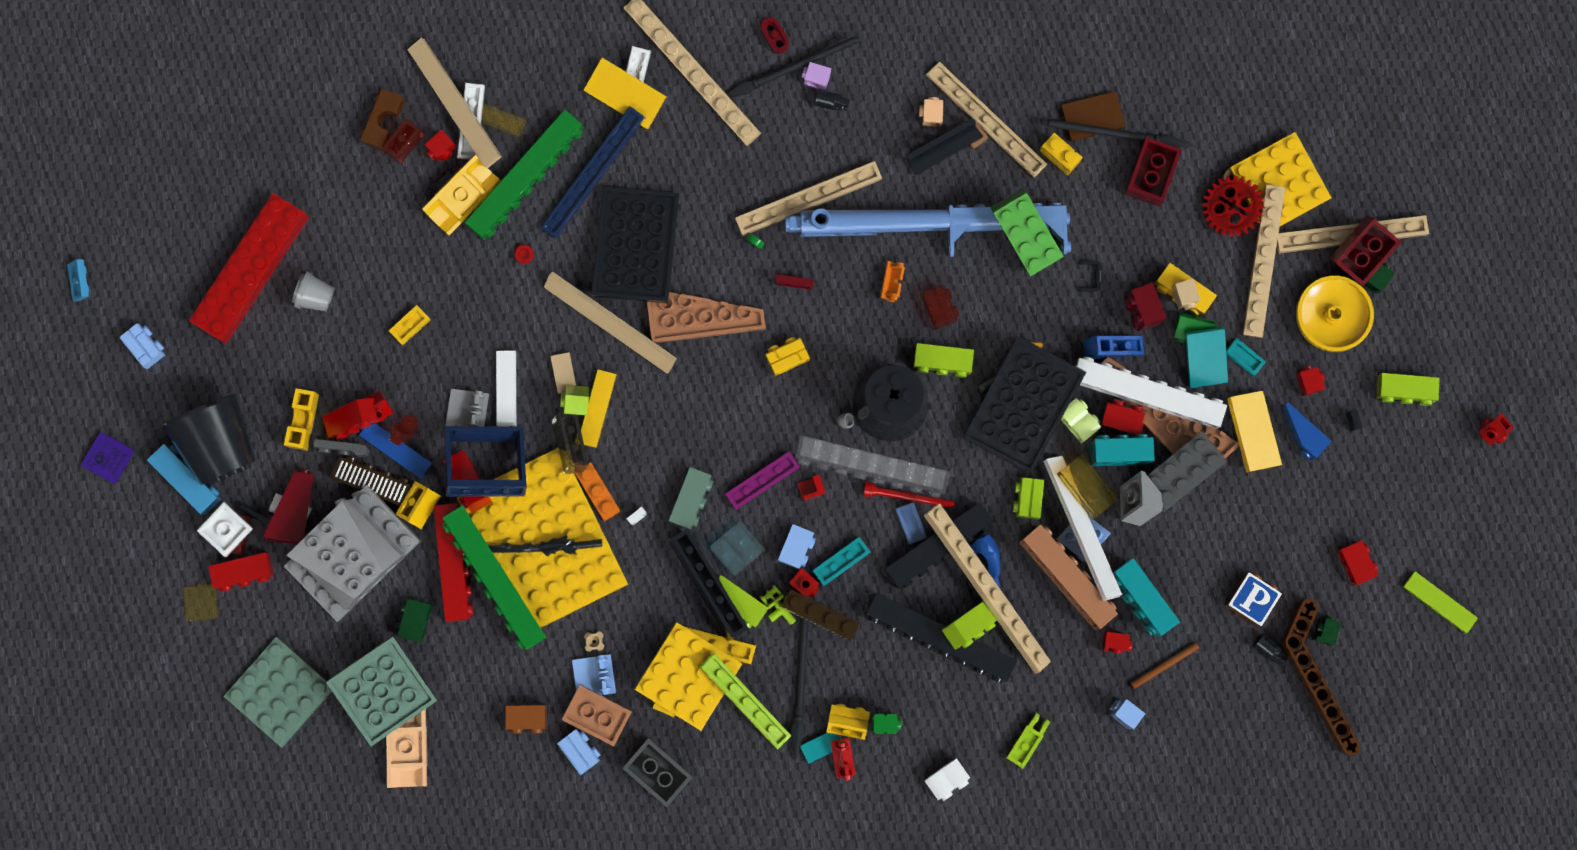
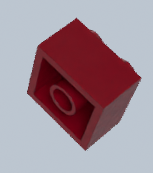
M1153 283L1133 289L1127 294L1124 303L1128 311L1131 310L1133 316L1131 322L1133 327L1138 329V332L1158 326L1166 319Z

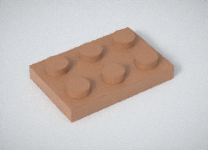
M580 684L562 720L614 746L632 710Z

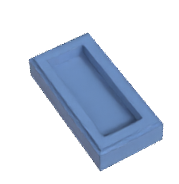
M914 502L895 509L909 545L927 538Z

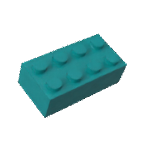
M1134 558L1126 561L1113 571L1119 589L1123 593L1121 597L1127 604L1130 603L1133 606L1134 610L1132 612L1138 620H1143L1146 624L1144 628L1150 636H1162L1180 623Z

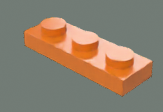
M592 463L575 472L604 522L621 512Z

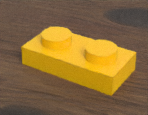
M416 305L389 332L404 345L431 319Z

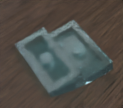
M741 521L709 547L733 577L765 551L763 546Z

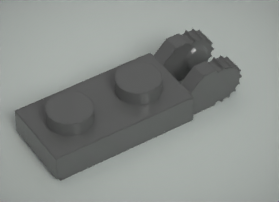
M314 440V447L319 449V453L330 454V451H338V455L349 456L350 453H354L360 458L367 457L370 453L369 448L361 444Z

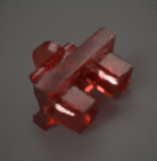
M405 415L400 422L392 424L390 430L393 433L389 440L395 445L400 446L401 443H407L409 438L416 436L419 433V430L416 429L418 425L416 417Z

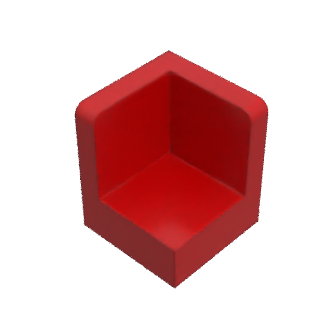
M820 474L798 483L803 501L825 495L826 493Z

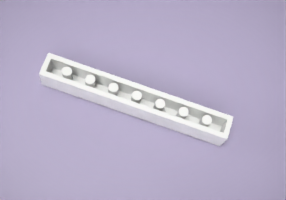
M1089 357L1077 360L1076 366L1087 372L1080 384L1081 386L1214 429L1221 427L1227 405L1222 404V400L1216 398L1209 400L1204 398V395L1201 393L1193 392L1191 394L1186 392L1185 388L1179 386L1172 388L1167 386L1168 383L1157 380L1153 382L1145 375L1138 374V376H1135L1126 369L1120 368V370H1116L1108 363H1094V359Z

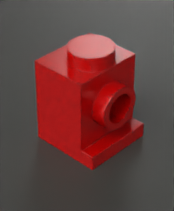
M802 568L789 582L795 590L805 597L810 596L813 598L820 590L817 588L819 583ZM804 581L809 582L808 588H803L802 583Z
M1104 632L1102 651L1108 652L1111 649V653L1122 654L1123 651H1131L1132 640H1130V635Z

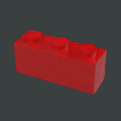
M372 398L357 399L323 416L328 438L336 437L337 440L346 439L348 435L358 433L359 429L369 428L371 423L378 420Z
M464 449L451 456L453 480H481ZM462 497L459 499L465 509L468 508L472 514L493 503L490 497Z
M266 552L208 566L213 589H220V592L232 590L231 586L239 585V588L251 585L250 582L258 580V583L270 581L269 577L274 576L270 553Z

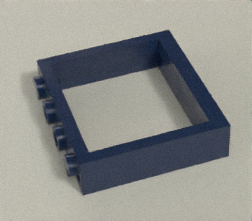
M476 425L469 427L445 426L446 497L525 496L527 485L523 427H498L494 425L489 427H478ZM451 442H516L518 480H452Z

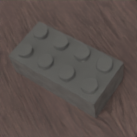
M1202 430L1148 473L1147 476L1161 492L1163 507L1167 510L1224 465L1227 459Z

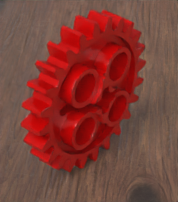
M1234 175L1233 180L1226 176V182L1219 179L1220 185L1217 186L1213 183L1214 190H1207L1210 196H1204L1208 203L1202 204L1203 207L1207 208V210L1203 211V214L1209 215L1205 221H1212L1209 227H1216L1215 232L1217 233L1222 230L1223 236H1226L1228 232L1230 237H1233L1235 232L1241 237V231L1249 234V227L1255 229L1254 222L1260 224L1257 217L1264 216L1260 212V210L1265 209V206L1260 205V203L1265 201L1264 198H1259L1262 191H1256L1258 185L1251 186L1252 180L1250 179L1245 183L1244 176L1239 181L1236 175ZM1230 189H1235V195L1228 198L1227 192ZM1220 197L1225 198L1232 204H1236L1240 209L1246 211L1248 215L1245 216L1236 209L1231 208L1228 204L1222 202ZM1251 199V205L1244 208L1243 201ZM1224 205V212L1217 214V207ZM1235 215H1240V221L1237 224H1233L1232 218Z

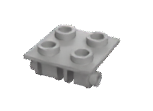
M451 389L446 426L469 427L476 425L484 427L489 394L482 393V391L473 392Z

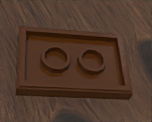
M1116 91L1061 105L1065 122L1115 130L1126 127ZM1067 130L1070 142L1098 135Z

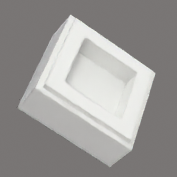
M641 507L629 516L627 520L631 525H635L647 513Z

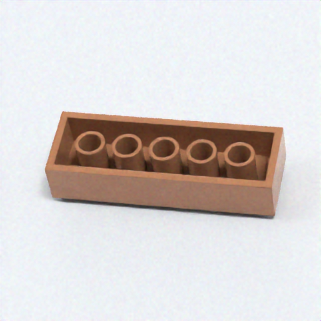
M1042 525L1037 526L1019 543L1094 630H1100L1118 615L1115 611L1117 607L1110 600H1102L1097 586L1094 587L1090 582L1091 577L1086 571L1083 570L1081 572L1077 567L1078 562L1073 556L1070 555L1068 557L1064 552L1065 547L1060 541L1055 542L1051 537L1053 534L1049 528Z

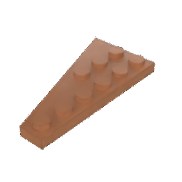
M671 292L669 293L668 304L647 302L651 339L654 343L766 330L763 309L733 305L727 302H718Z

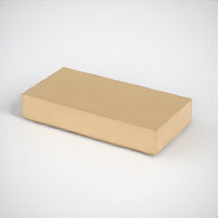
M569 352L551 356L558 394H561V391H565L566 385L576 386L571 356Z

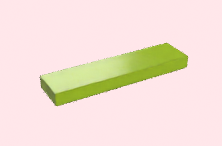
M1415 571L1403 585L1404 589L1465 634L1469 632L1478 619Z

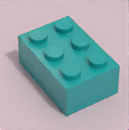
M1147 434L1136 435L1133 438H1129L1128 435H1118L1114 439H1109V436H1097L1090 443L1091 466L1148 465L1155 461L1153 437L1148 438Z

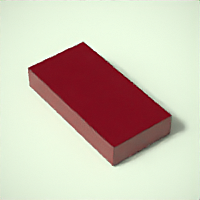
M776 274V285L807 290L813 289V279Z

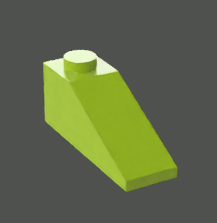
M720 575V582L747 627L751 628L753 626L756 628L769 608Z

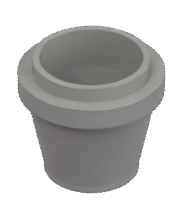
M307 271L305 274H301L298 280L292 303H295L294 307L298 309L307 308L326 312L335 287L330 286L313 276V273Z

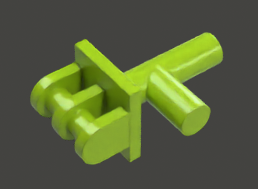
M773 585V588L770 591L767 590L763 597L762 595L760 596V599L769 609L772 606L776 607V610L768 617L774 622L782 615L791 625L796 619L790 612L779 607L780 600L784 595Z

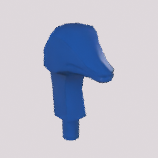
M983 534L969 546L974 553L982 554L986 558L988 573L998 587H1000L998 578L1000 576V552L990 534Z

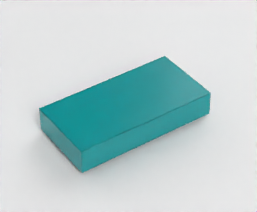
M1235 338L1226 349V355L1253 377L1266 363L1264 359L1238 338Z
M827 732L801 745V750L808 764L832 753L830 741L840 740L838 734Z

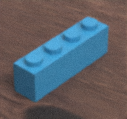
M163 444L147 461L199 514L205 516L221 500L218 496L220 492L212 485L210 487L206 483L200 485L184 459L182 460L178 456V450L173 445L169 447Z

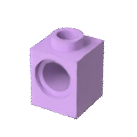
M810 62L808 68L805 67L803 70L802 78H804V84L826 91L831 68Z

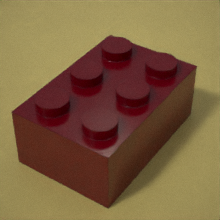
M1146 137L1142 142L1124 194L1160 207L1165 200L1182 149Z
M1366 215L1329 259L1355 282L1364 286L1401 244V241L1375 218Z

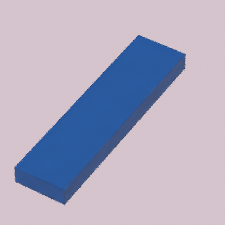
M371 423V427L363 429L359 434L364 440L420 479H423L433 463L377 424L373 425Z

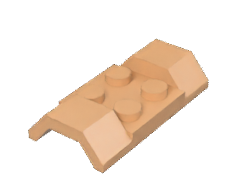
M425 709L386 736L387 788L427 786V727Z

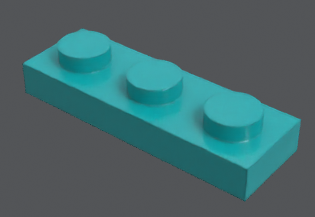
M858 537L815 568L813 573L821 584L825 586L871 552L861 538Z

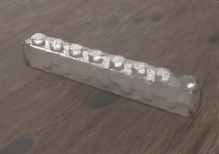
M801 435L795 460H798L800 465L809 466L811 463L817 465V469L828 471V468L836 470L835 473L841 475L852 473L854 478L865 480L868 477L872 478L874 483L884 484V482L892 483V487L903 489V486L909 487L911 492L921 494L922 491L929 492V496L935 498L945 495L950 476L949 471Z

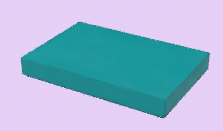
M1224 327L1185 333L1189 387L1196 388L1228 383Z

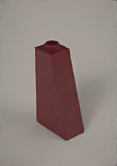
M299 470L293 473L264 533V540L298 545L304 539L314 474H310V471Z

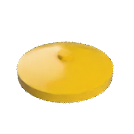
M1327 276L1314 281L1302 292L1296 307V320L1302 335L1313 346L1328 352H1342L1357 346L1367 337L1372 328L1374 309L1369 295L1358 283L1342 276Z

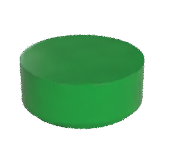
M751 233L746 237V240L758 249H761L765 244Z

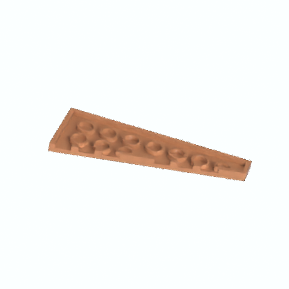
M1109 357L1103 361V363L1112 365L1113 369H1126ZM1119 398L1120 400L1125 401V404H1126V405L1132 406V404H1136V403H1133V402H1130V401H1127V400H1124V399ZM1143 406L1144 410H1148L1144 426L1171 455L1202 430L1225 458L1239 446V442L1234 441L1218 429Z

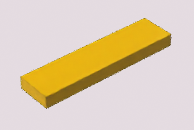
M597 370L588 403V412L583 421L578 444L597 448L616 374Z
M685 627L737 661L747 664L752 663L755 645L733 639L728 641L727 638Z

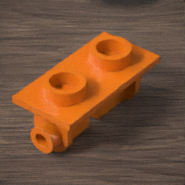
M887 261L880 298L890 302L897 301L900 298L902 284L898 283V280L903 279L904 263L897 262L895 264Z

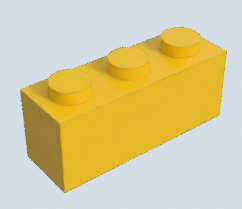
M1169 263L1155 282V285L1159 292L1165 295L1166 293L1169 294L1176 303L1172 290L1173 285L1193 278ZM1194 280L1200 301L1195 304V308L1189 309L1188 312L1194 316L1199 315L1201 317L1217 295Z

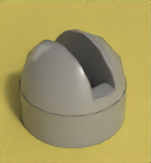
M843 413L838 417L837 423L842 428H851L854 425V417L851 413Z

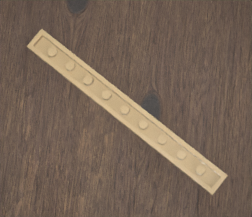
M631 0L624 7L628 14L745 145L751 144L761 132L644 1Z
M941 504L935 505L924 517L1035 674L1039 673L1051 662Z

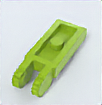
M1035 713L1029 724L1026 725L1006 757L1022 769L1042 740L1043 734L1050 724V721L1046 719L1038 732L1034 730L1033 726L1040 717L1038 713Z

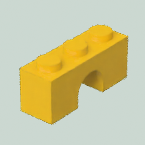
M295 389L292 403L294 416L291 426L287 427L284 441L286 447L308 451L319 394L316 392Z

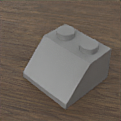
M1140 471L1120 486L1121 521L1141 526L1162 511V494L1145 472Z

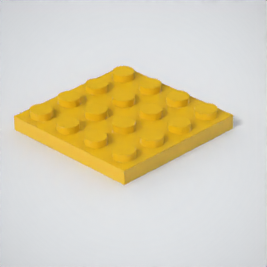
M1296 132L1228 168L1233 177L1234 175L1238 176V181L1244 176L1245 183L1250 179L1252 180L1251 186L1258 185L1256 191H1262L1259 198H1263L1265 185L1285 187L1280 226L1331 199L1328 190ZM1246 199V202L1250 206L1251 199Z
M676 622L641 677L635 690L701 731L724 693L699 665L712 652L719 657L734 675L737 674L742 663Z

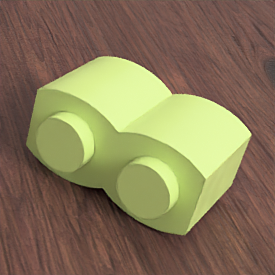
M1075 398L1068 405L1061 421L1069 428L1079 442L1083 443L1101 428L1099 425L1100 420L1094 414L1088 413L1086 410L1088 407L1083 400Z

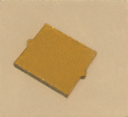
M198 584L195 587L184 588L186 622L197 620L204 622L206 619L219 618L217 591L213 589L212 585L202 586Z

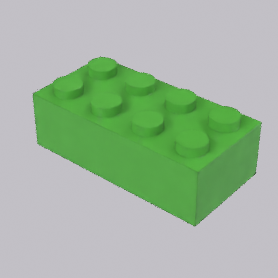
M1024 188L990 207L1030 276L1064 257Z

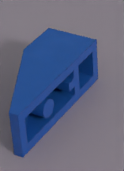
M1095 336L1083 340L1084 356L1092 359L1144 355L1142 336Z
M1288 402L1282 409L1296 444L1301 450L1300 453L1306 459L1314 460L1332 441Z

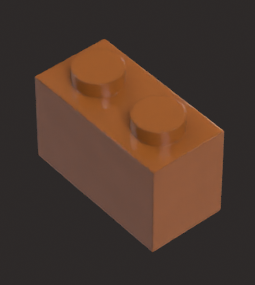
M547 705L506 706L505 730H511V733H522V729H530V733H542V729H547Z

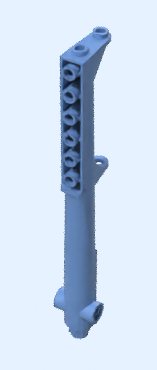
M1034 203L1049 232L1061 242L1062 254L1071 252V242L1067 240V224L1070 223V214L1067 213L1066 206H1061V203H1051L1049 206ZM984 204L974 205L972 208H967V205H956L955 208H953V205H948L947 210L817 209L813 211H800L798 216L785 217V231L789 233L800 232L801 237L869 236L884 232L947 230L949 257H954V242L964 232L1003 230L990 207H986ZM820 219L824 224H818L815 220Z

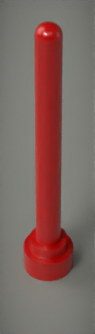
M865 482L864 497L871 498V496L880 495L930 505L940 503L942 507L947 508L955 507V502L952 500L879 488L877 485H873V482Z

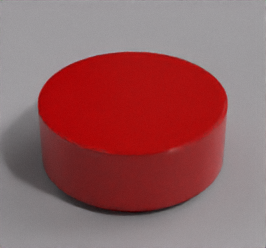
M520 245L515 249L514 256L520 264H528L533 260L534 253L530 246Z

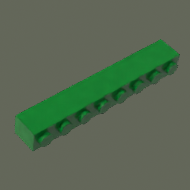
M564 110L466 220L465 224L481 239H490L495 234V228L499 223L502 225L509 216L507 214L519 207L522 197L524 195L528 196L533 190L532 186L537 181L543 180L546 175L545 171L557 164V158L560 154H565L571 147L570 143L574 139L577 140L583 134L582 123Z
M463 505L443 517V528L447 534L451 532L455 539L452 542L457 550L462 549L465 553V556H463L464 561L468 567L472 565L476 572L473 575L478 583H484L486 588L483 591L489 600L493 598L496 602L495 610L499 616L504 615L507 621L504 624L509 632H515L518 637L515 641L520 649L525 648L527 651L546 639L545 634Z

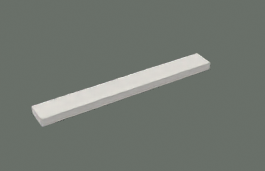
M1063 456L1046 459L1044 464L1102 600L1106 601L1120 597L1122 593Z

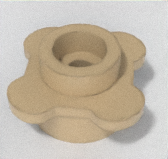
M600 631L595 634L586 633L584 635L586 639L585 649L589 652L595 649L603 650V633Z

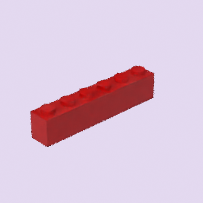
M457 503L434 506L445 622L471 620V615H474L473 604H469V596H472L471 584H467L470 569L463 559L465 553L462 549L457 550L452 542L455 539L451 532L447 534L442 526V523H444L443 517L460 507Z

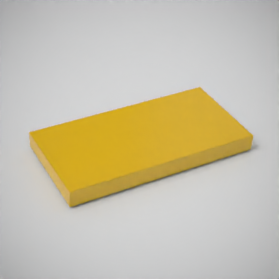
M601 58L584 88L585 92L621 114H624L629 106L645 117L641 126L649 129L667 98L664 94L604 58Z
M1263 391L1227 398L1246 473L1282 465Z

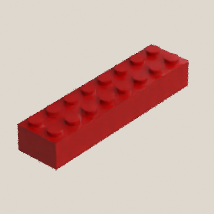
M272 193L189 322L227 344L309 219V216L299 208Z

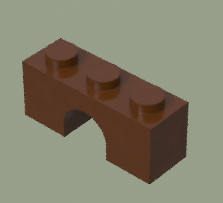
M381 88L380 93H377L375 96V106L368 113V123L366 128H362L360 138L364 145L385 152L391 134L388 130L381 128V121L386 116L399 118L405 104V99L401 95Z

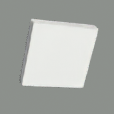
M223 502L198 528L197 532L224 557H227L253 528L228 504Z

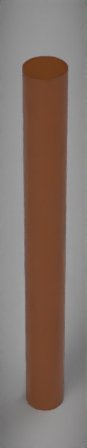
M1194 642L1130 682L1133 689H1136L1198 650L1199 646Z

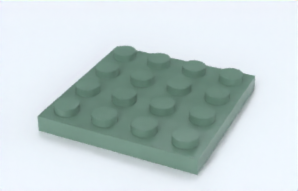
M393 636L326 681L370 746L376 744L437 701Z
M276 637L224 697L283 748L332 690L327 685L326 679Z

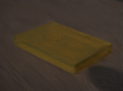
M1083 454L1057 473L1058 477L1092 520L1118 500Z

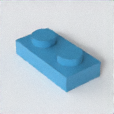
M76 259L67 264L72 301H81L89 297V286L86 280L87 270L84 266V260Z

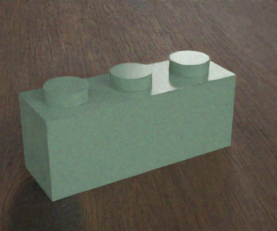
M691 467L689 468L670 516V523L691 530L692 527H697L700 519L697 514L699 509H704L707 501L704 496L706 491H711L714 483L711 480L712 475Z

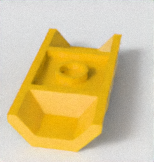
M474 155L434 194L422 210L446 234L450 235L486 199L501 180L488 168H485L480 159Z

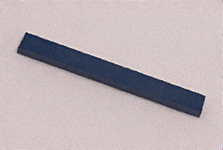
M629 106L540 227L542 230L557 239L645 120L642 114Z

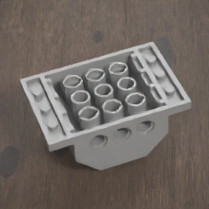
M366 485L353 499L341 501L286 555L291 560L284 567L336 622H339L421 540Z

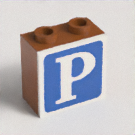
M1248 572L1243 575L1225 606L1256 627H1260L1282 593L1277 591L1278 588L1275 585L1263 582L1258 574Z

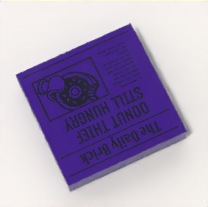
M100 432L81 466L116 484L135 450Z

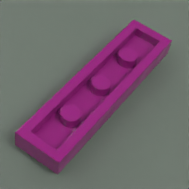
M787 452L725 495L735 510H737L800 467L791 453Z

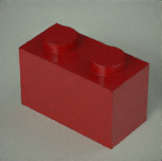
M1120 399L1110 400L1107 403L1102 425L1140 435L1148 410H1144V407L1138 404L1126 405L1125 401Z
M1362 540L1337 550L1353 586L1379 576L1377 573L1378 567L1374 561H1371L1369 556L1370 550Z

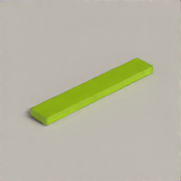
M712 652L699 665L706 675L777 750L791 737L787 730L715 653Z

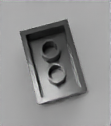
M650 738L644 742L622 768L666 807L670 805L694 777Z

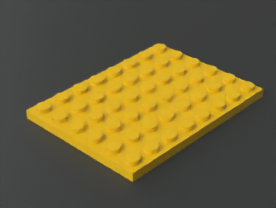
M562 447L525 464L527 485L525 496L490 497L493 503L473 514L468 508L465 509L487 545H500L504 543L523 545L529 542L535 545L540 544L542 541L548 542L553 538L557 539L563 536H568L567 539H574V542L602 539L603 547L575 550L577 555H569L564 551H558L556 554L551 553L550 556H546L543 552L493 553L540 628L629 585ZM517 468L494 480H518ZM457 497V500H458L460 506H462V504H461V502H460V500H459V499H461L462 497Z

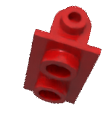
M850 738L830 741L836 778H844V781L851 780V776L856 774Z

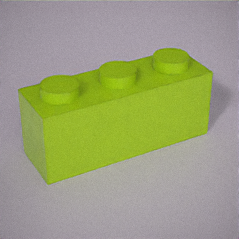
M917 343L913 368L917 369V372L929 373V370L936 371L938 375L955 373L956 377L965 378L972 373L974 350Z
M1381 373L1377 376L1376 398H1380L1382 402L1388 403L1394 402V400H1401L1402 404H1413V401L1420 402V405L1430 406L1439 400V378Z
M983 601L944 628L942 632L955 650L961 646L966 648L973 643L972 638L977 640L985 634L983 632L984 629L988 632L995 627L994 622L997 619Z

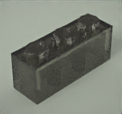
M558 412L552 422L564 474L583 472L589 464L578 416L576 414Z

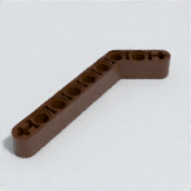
M1304 599L1298 603L1281 644L1339 751L1344 755L1354 756L1360 751V743L1304 643L1319 609L1318 603L1314 599ZM1309 604L1311 611L1306 612L1307 608L1304 605ZM1298 620H1301L1304 624L1302 630L1296 627ZM1291 637L1296 641L1294 648H1291L1288 644V640ZM1299 655H1303L1305 657V663L1303 665H1300L1298 663ZM1309 672H1312L1315 676L1312 683L1307 679ZM1319 689H1321L1324 692V698L1322 700L1318 699L1317 697V691ZM1328 707H1332L1334 710L1332 717H1328L1326 713ZM1338 724L1343 726V732L1340 735L1336 732ZM1348 743H1351L1353 745L1350 747L1351 750L1346 749L1348 747Z

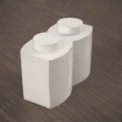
M955 758L924 781L937 800L942 798L945 801L953 795L951 791L958 787L960 790L969 784L967 780L970 777L957 758Z

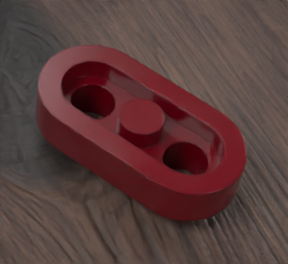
M769 17L764 19L761 24V31L770 48L777 54L786 52L789 47V40L781 25L775 18ZM773 26L774 30L768 31L767 27ZM782 42L783 46L777 47L776 43Z

